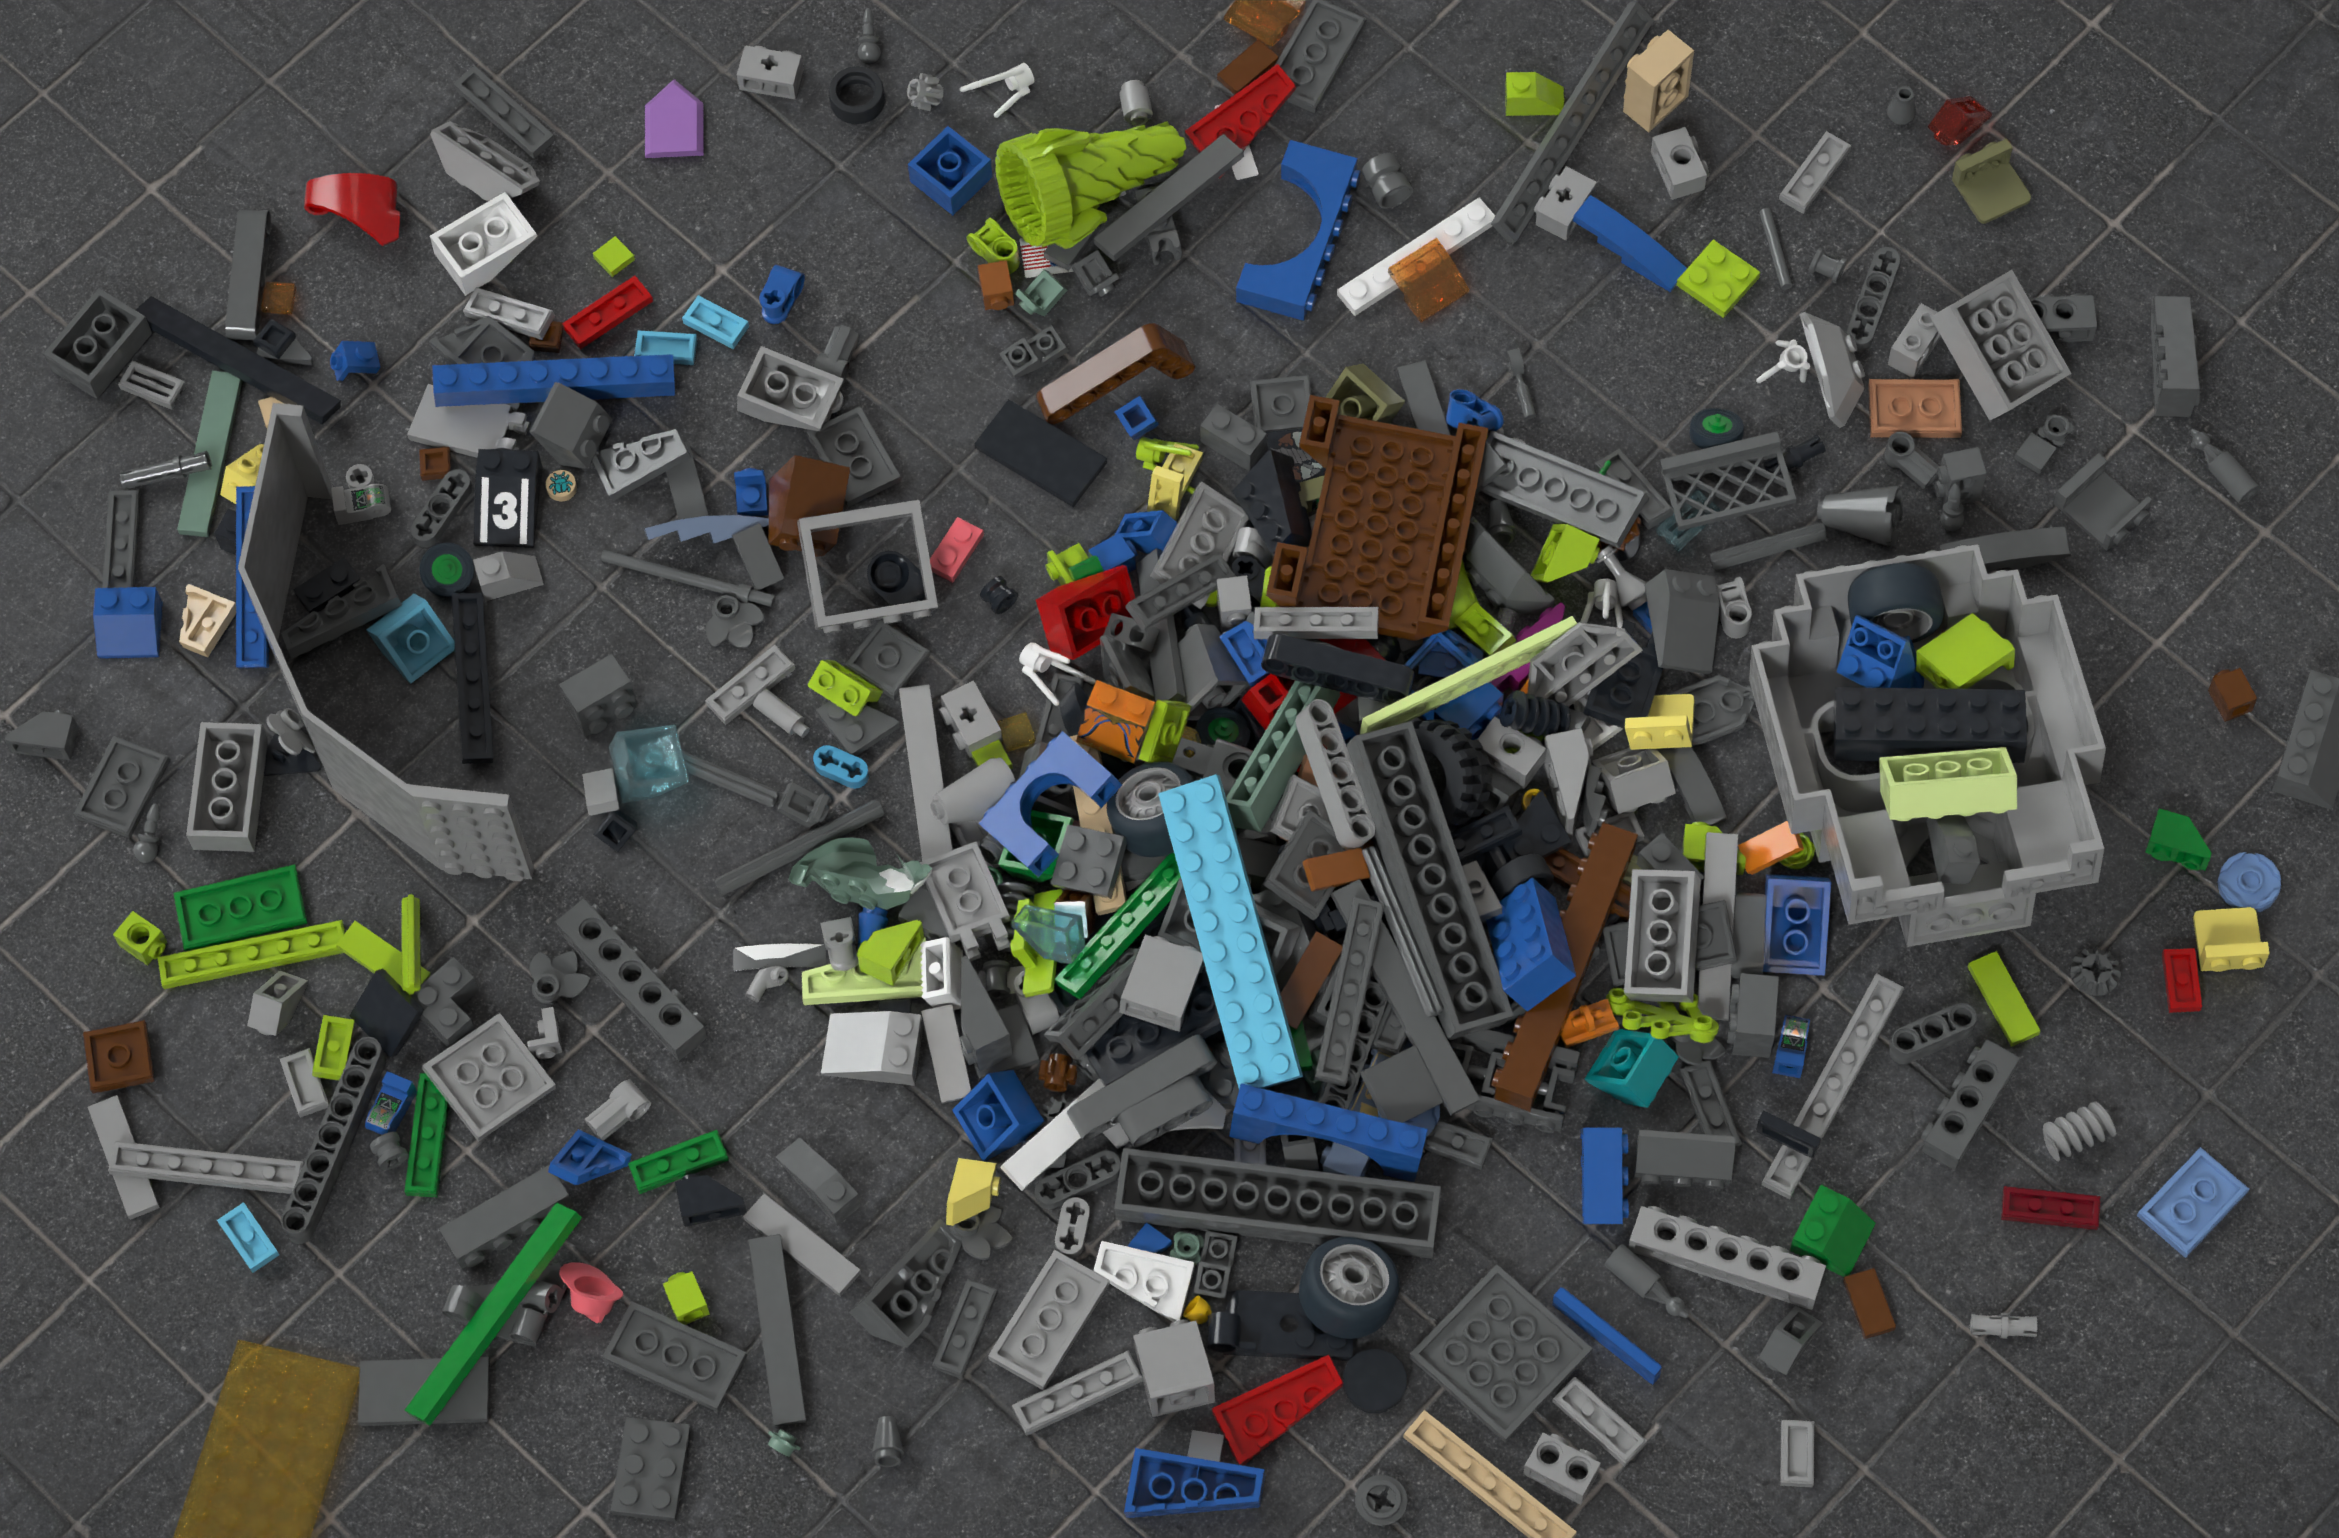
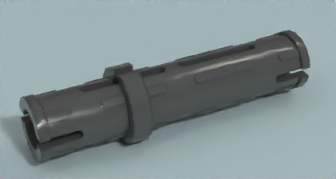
M207 451L184 457L177 455L172 460L120 471V481L123 489L128 490L176 477L183 479L192 473L211 470L212 462Z

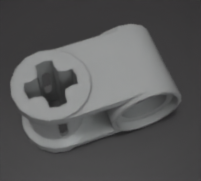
M1736 577L1733 582L1716 584L1720 602L1719 618L1725 634L1735 639L1746 636L1750 629L1752 609L1747 599L1742 578ZM1739 617L1743 619V621L1736 622L1733 621L1731 618Z
M851 917L821 923L825 948L828 950L831 967L837 971H846L855 967L858 964L855 946L857 943Z
M1022 971L1014 980L1015 996L1018 1003H1020L1027 1026L1031 1034L1034 1035L1050 1028L1060 1018V1015L1048 993L1025 997L1022 992L1025 971Z

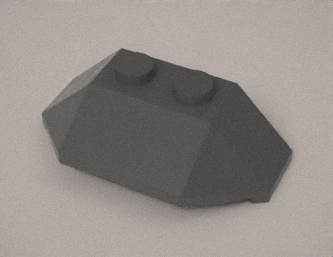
M1474 516L1470 518L1465 568L1469 581L1474 586L1479 585L1486 592L1485 594L1489 602L1495 607L1499 606L1505 613L1541 615L1547 608H1554V598L1494 539Z

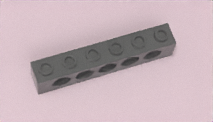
M583 898L555 921L558 933L679 1062L707 1039L704 1028L707 1025L705 1020L697 1011L694 1010L691 1013L684 1006L686 1001L676 989L670 991L664 984L666 982L664 976L655 967L650 970L644 963L646 958L635 946L630 948L624 942L626 937L616 925L610 927L604 921L606 916L595 903L590 906ZM592 931L600 932V935L595 939L586 938ZM617 952L621 954L616 960L606 959L610 953ZM631 974L641 975L637 981H626L627 977ZM652 995L661 997L656 1003L646 1002L648 997ZM677 1016L681 1018L675 1025L666 1023L671 1017Z

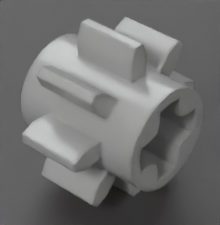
M920 73L919 79L911 80L907 88V96L910 100H913L911 106L930 111L931 105L937 106L940 104L943 98V87L938 84L939 78Z

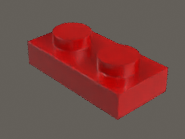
M2195 948L2164 949L2162 960L2169 1013L2201 1011L2202 1000Z

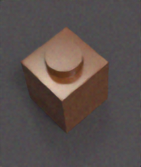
M1007 260L977 265L985 310H1002L1014 305Z

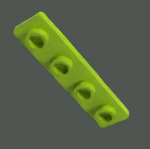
M1062 889L1037 893L1034 896V902L1030 898L1018 901L1017 914L1014 915V938L1011 940L1010 947L1013 956L1018 958L1025 968L1022 991L1025 997L1051 993L1054 990L1060 940L1057 939L1054 902L1063 893Z

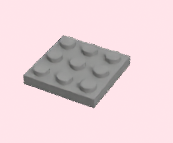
M500 1013L422 1065L423 1071L478 1142L556 1089V1084Z

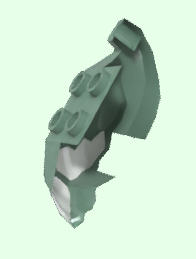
M850 837L832 840L807 853L793 866L788 880L792 884L807 887L811 881H815L831 895L832 899L842 904L853 902L870 910H874L875 907L887 910L906 903L930 876L932 868L928 864H920L919 861L912 860L904 863L899 856L898 858L903 868L897 869L891 865L877 866L876 855L869 841Z

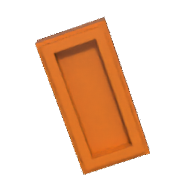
M1788 821L1738 845L1740 852L1746 857V872L1751 875L1804 850L1799 833L1791 834Z

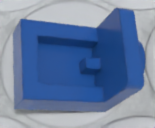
M341 341L330 358V365L335 371L336 380L343 381L348 373L376 374L380 369V363L375 342Z

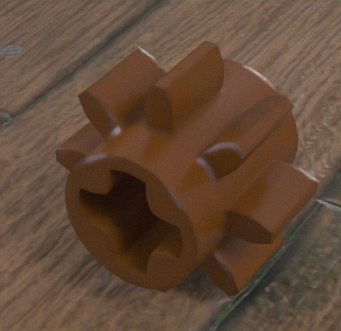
M1051 1054L1048 1061L1041 1060L1038 1075L1039 1080H1044L1043 1086L1046 1089L1064 1092L1067 1090L1068 1084L1075 1085L1078 1071L1077 1066L1072 1065V1058L1063 1054Z

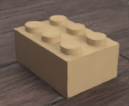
M1669 30L1660 37L1658 35L1649 42L1647 49L1641 55H1634L1627 64L1623 112L1648 132L1657 126L1689 95L1694 50Z

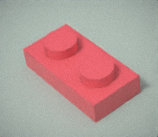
M957 517L930 558L932 572L953 583L983 538V530Z

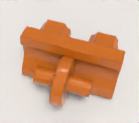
M1608 999L1588 1006L1586 1004L1582 1005L1579 1009L1570 1012L1561 1034L1566 1048L1619 1030L1618 1022L1612 1013Z

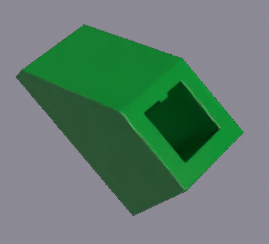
M2158 809L2145 853L2152 855L2153 858L2160 861L2170 860L2180 863L2190 870L2201 869L2206 871L2212 853L2190 817Z

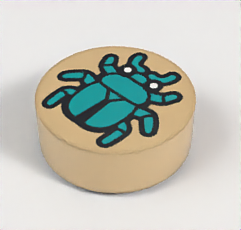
M558 470L548 476L546 489L548 495L553 500L562 502L571 499L575 495L577 484L570 472Z

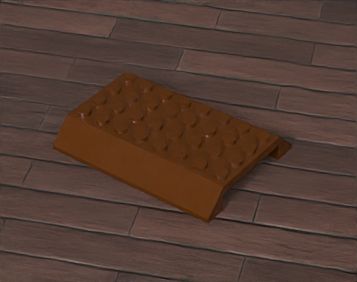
M1310 395L1299 447L1322 465L1326 471L1308 554L1307 547L1277 542L1266 596L1280 607H1378V634L1416 641L1448 630L1488 428L1458 423L1456 436L1339 415L1340 400Z

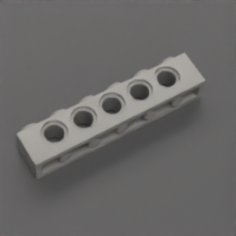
M1641 1206L1628 1249L1633 1253L1813 1310L1826 1265L1820 1264V1261L1814 1257L1807 1255L1802 1257L1789 1254L1790 1252L1780 1246L1767 1247L1758 1244L1759 1242L1749 1236L1736 1237L1728 1234L1727 1230L1718 1226H1710L1708 1228L1697 1224L1696 1220L1687 1216H1679L1677 1218L1666 1214L1665 1210L1656 1206H1649L1648 1208ZM1667 1230L1674 1235V1238L1663 1240L1658 1236V1233ZM1698 1240L1704 1244L1705 1248L1694 1250L1688 1243ZM1723 1250H1729L1735 1254L1736 1258L1725 1260L1719 1253ZM1760 1260L1765 1263L1766 1268L1756 1270L1751 1266L1750 1262ZM1791 1270L1796 1273L1797 1278L1787 1280L1781 1275V1272Z

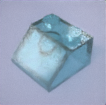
M676 725L616 732L609 745V750L622 803L653 799L689 782Z

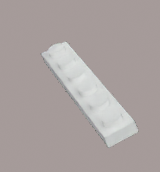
M1477 198L1337 289V296L1354 316L1358 315L1491 228V222L1495 215L1480 198Z

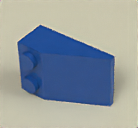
M1766 874L1763 972L1825 975L1831 881L1829 878Z

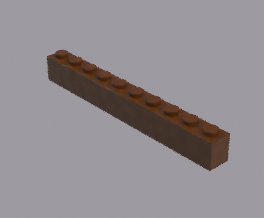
M1604 822L1599 833L1593 831L1587 849L1591 850L1588 858H1582L1577 871V875L1581 876L1578 884L1572 883L1566 901L1570 902L1567 910L1562 909L1560 912L1576 977L1528 1012L1526 1011L1524 1016L1519 1014L1513 1032L1517 1033L1514 1043L1508 1041L1502 1059L1506 1060L1503 1069L1497 1068L1491 1086L1496 1087L1495 1100L1529 1112L1531 1111L1635 852L1638 834Z

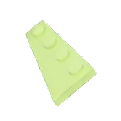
M918 947L894 986L861 972L859 958L858 964L846 971L834 970L831 964L802 972L803 1004L814 1005L921 997L923 995L921 991L923 989L921 986L923 983L921 980L923 977L921 975L923 971L921 967L923 965L920 963L923 960L920 957L922 955L920 952L922 947Z

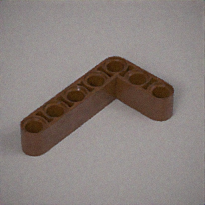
M1149 323L1136 329L1039 390L1036 394V399L1046 422L1057 424L1068 419L1151 366L1172 379H1181L1193 373L1195 364L1182 339L1158 324Z

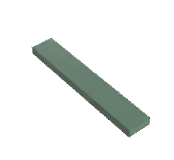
M212 371L194 454L207 451L211 458L212 469L189 474L177 528L178 533L182 535L209 537L243 380L228 372Z

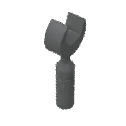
M1518 348L1508 350L1507 354L1510 362L1507 365L1510 375L1512 377L1516 376L1518 382L1516 390L1524 418L1532 419L1536 417L1528 385L1523 382L1524 364L1520 350Z

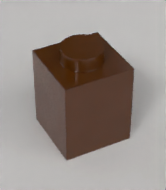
M2241 668L2233 671L2225 669L2214 675L2208 690L2224 722L2253 711L2257 700Z

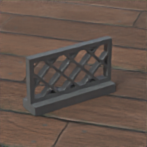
M1778 431L1660 459V473L1666 486L1671 507L1673 508L1678 531L1796 503V496L1782 453ZM1777 458L1779 466L1773 474L1760 468L1764 460ZM1744 466L1751 471L1745 480L1742 481L1730 474L1734 467ZM1714 473L1721 477L1715 488L1701 482L1705 474ZM1755 473L1769 479L1763 490L1749 484ZM1685 480L1692 485L1687 493L1683 495L1673 489L1672 482ZM1726 480L1740 486L1733 498L1719 491ZM1775 482L1786 488L1787 495L1776 498L1768 494V491ZM1696 487L1710 493L1704 505L1690 498ZM1745 489L1759 496L1755 503L1749 505L1738 501ZM1715 496L1729 503L1724 511L1716 512L1709 508ZM1686 503L1700 510L1695 518L1682 520L1680 512Z

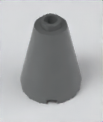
M1888 486L1826 495L1824 501H1819L1817 517L1822 519V523L1825 526L1885 546L1895 547L1900 530L1894 529L1897 528L1898 521H1902L1903 493L1902 490H1899V486Z

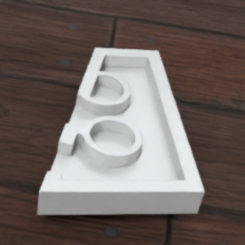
M1101 1241L1094 1272L1110 1280L1112 1286L1170 1321L1175 1322L1182 1318L1195 1262Z

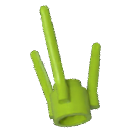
M1142 437L1137 446L1136 459L1144 461L1143 468L1153 471L1156 467V462L1161 463L1166 452L1186 456L1192 455L1191 450L1173 447L1175 443L1198 450L1199 446ZM1188 486L1186 491L1193 495L1195 489Z

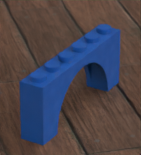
M1293 140L1289 141L1281 163V179L1297 185L1312 198L1321 216V226L1309 247L1288 261L1273 265L1245 263L1236 287V302L1303 321L1307 311H1313L1317 299V294H1314L1316 286H1322L1326 274V269H1323L1325 261L1330 262L1334 253L1335 245L1332 244L1334 236L1339 237L1342 231L1344 220L1341 217L1343 211L1348 212L1351 206L1352 195H1349L1352 187L1357 188L1360 180L1361 171L1357 170V158Z
M1241 1083L1233 1111L1229 1137L1259 1145L1264 1139L1276 1135H1302L1320 1138L1348 1146L1369 1156L1381 1166L1385 1176L1415 1182L1428 1129Z

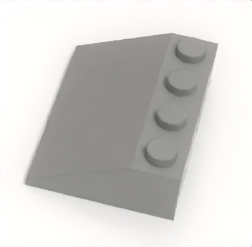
M2013 270L2008 271L1930 316L1989 421L2010 411L2072 374Z

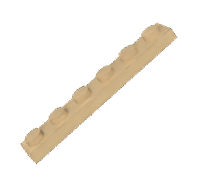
M1078 735L1070 736V738L1076 742ZM1076 742L1102 765L1099 750ZM1073 786L1080 827L1115 834L1107 816V803L1101 808L1079 788ZM1121 866L1112 898L1093 895L1098 915L1116 912L1127 901Z
M1425 1410L1404 1433L1403 1438L1528 1538H1574L1577 1531Z

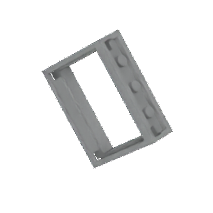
M919 500L798 520L797 526L816 630L823 629L824 633H834L842 631L841 626L853 624L854 629L872 626L871 621L883 619L884 624L902 621L901 616L913 614L914 619L932 616L931 611L938 608ZM911 516L926 600L825 616L811 532Z

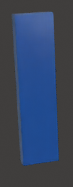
M1560 1287L1553 1297L1552 1305L1650 1384L1653 1385L1659 1379L1662 1367L1658 1362L1565 1288Z

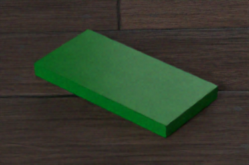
M295 864L173 893L185 951L220 945L308 924Z

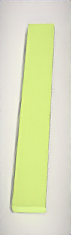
M1571 616L1362 719L1360 735L1406 723L1529 663L1534 656L1578 623Z

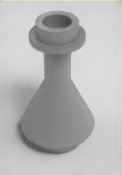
M1608 544L1599 550L1596 562H1605L1615 576L1620 606L1625 607L1628 605L1632 611L1647 601L1644 586L1647 582L1625 571L1614 555L1617 548H1613Z

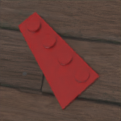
M1277 64L1185 130V136L1199 153L1223 134L1244 151L1296 90V85L1280 65Z
M1327 1355L1213 1407L1212 1413L1237 1464L1244 1466L1343 1387V1382L1330 1356Z

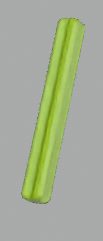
M409 894L408 897L403 898L401 901L403 991H408V994H414L415 991L421 989L420 899L415 898L413 894Z

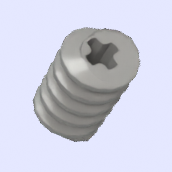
M2091 1102L2088 1108H2078L2077 1114L2069 1112L2066 1114V1118L2057 1117L2054 1123L2046 1122L2043 1125L2046 1147L2056 1161H2060L2059 1151H2062L2066 1157H2070V1146L2072 1145L2078 1152H2081L2083 1149L2081 1141L2083 1140L2089 1147L2094 1146L2093 1136H2096L2100 1142H2104V1131H2107L2111 1137H2115L2117 1134L2110 1115L2097 1102Z

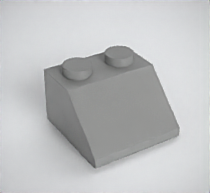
M1629 747L1591 761L1593 766L1602 768L1599 780L1605 782L1603 787L1604 794L1608 803L1618 814L1632 813L1642 805L1660 803L1665 801L1668 796L1676 794L1668 761L1657 749L1631 750Z

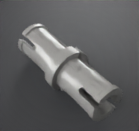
M2008 1313L1992 1316L1971 1314L1970 1333L1971 1335H1997L2002 1339H2007L2008 1336L2036 1337L2037 1317L2008 1316Z

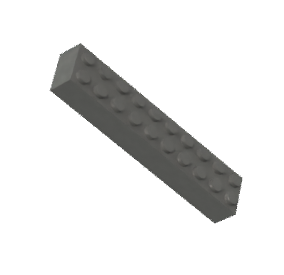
M1412 721L1354 736L1346 747L1375 824V837L1389 878L1444 1007L1442 1013L1437 1015L1442 1031L1447 1040L1503 1025L1514 1015L1507 995L1503 991L1494 957Z
M1123 1148L1114 1210L1116 1220L1144 1224L1147 1222L1152 1225L1322 1245L1339 1237H1357L1374 1243L1386 1253L1433 1259L1441 1186Z

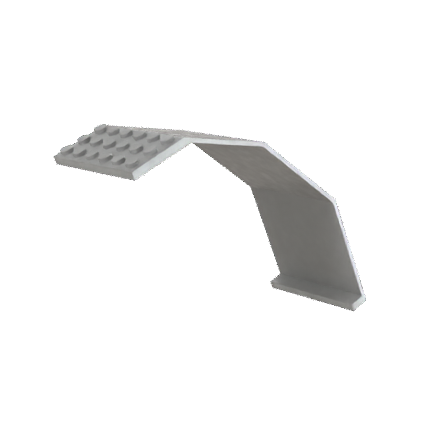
M273 403L238 570L333 790L448 874L460 875L462 872L474 873L482 878H491L493 875L504 876L511 881L532 879L534 866L510 795L406 784L307 710L279 647L278 638L308 497L332 499L331 488L333 486L304 406Z

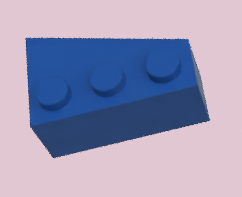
M1581 1128L1582 1224H1623V1218H1628L1629 1215L1628 1198H1623L1622 1186H1628V1166H1622V1154H1628V1134H1622V1128Z

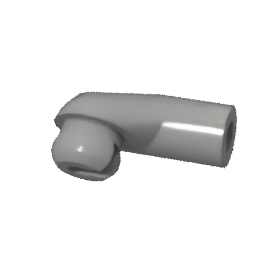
M772 966L759 970L745 995L752 1001L759 1002L766 989L780 986L788 980L789 973L787 969L782 966Z

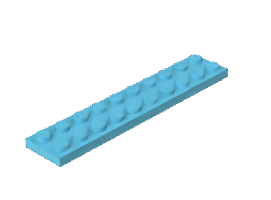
M1215 774L1158 793L1238 1088H1240L1242 1083L1265 1089L1303 1077L1220 776Z

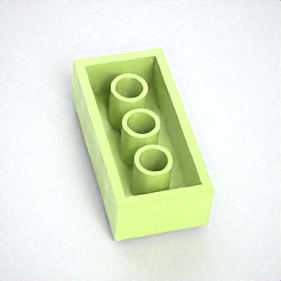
M2006 747L1880 757V792L1890 820L1909 821L1912 818L1920 817L1938 819L1944 815L1955 814L1972 816L1979 812L2004 813L2008 810L2017 809V774Z

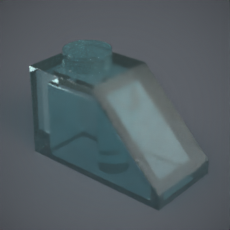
M1025 905L1012 920V927L1044 959L1072 964L1085 948L1081 915Z

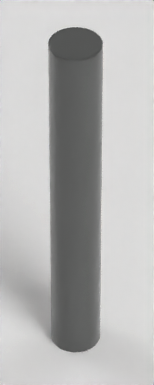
M1763 208L1759 211L1776 273L1781 289L1787 290L1793 285L1770 208Z

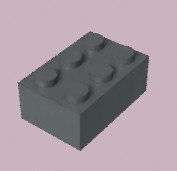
M98 288L43 354L52 372L98 399L150 337L152 332L144 315Z

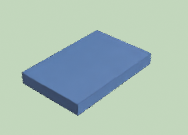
M2200 1147L2138 1212L2137 1217L2186 1258L2243 1199L2250 1189Z

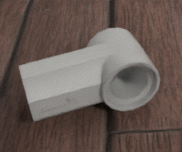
M630 1079L616 1086L610 1094V1099L585 1118V1122L592 1132L603 1141L627 1121H635L642 1117L651 1106L649 1099Z

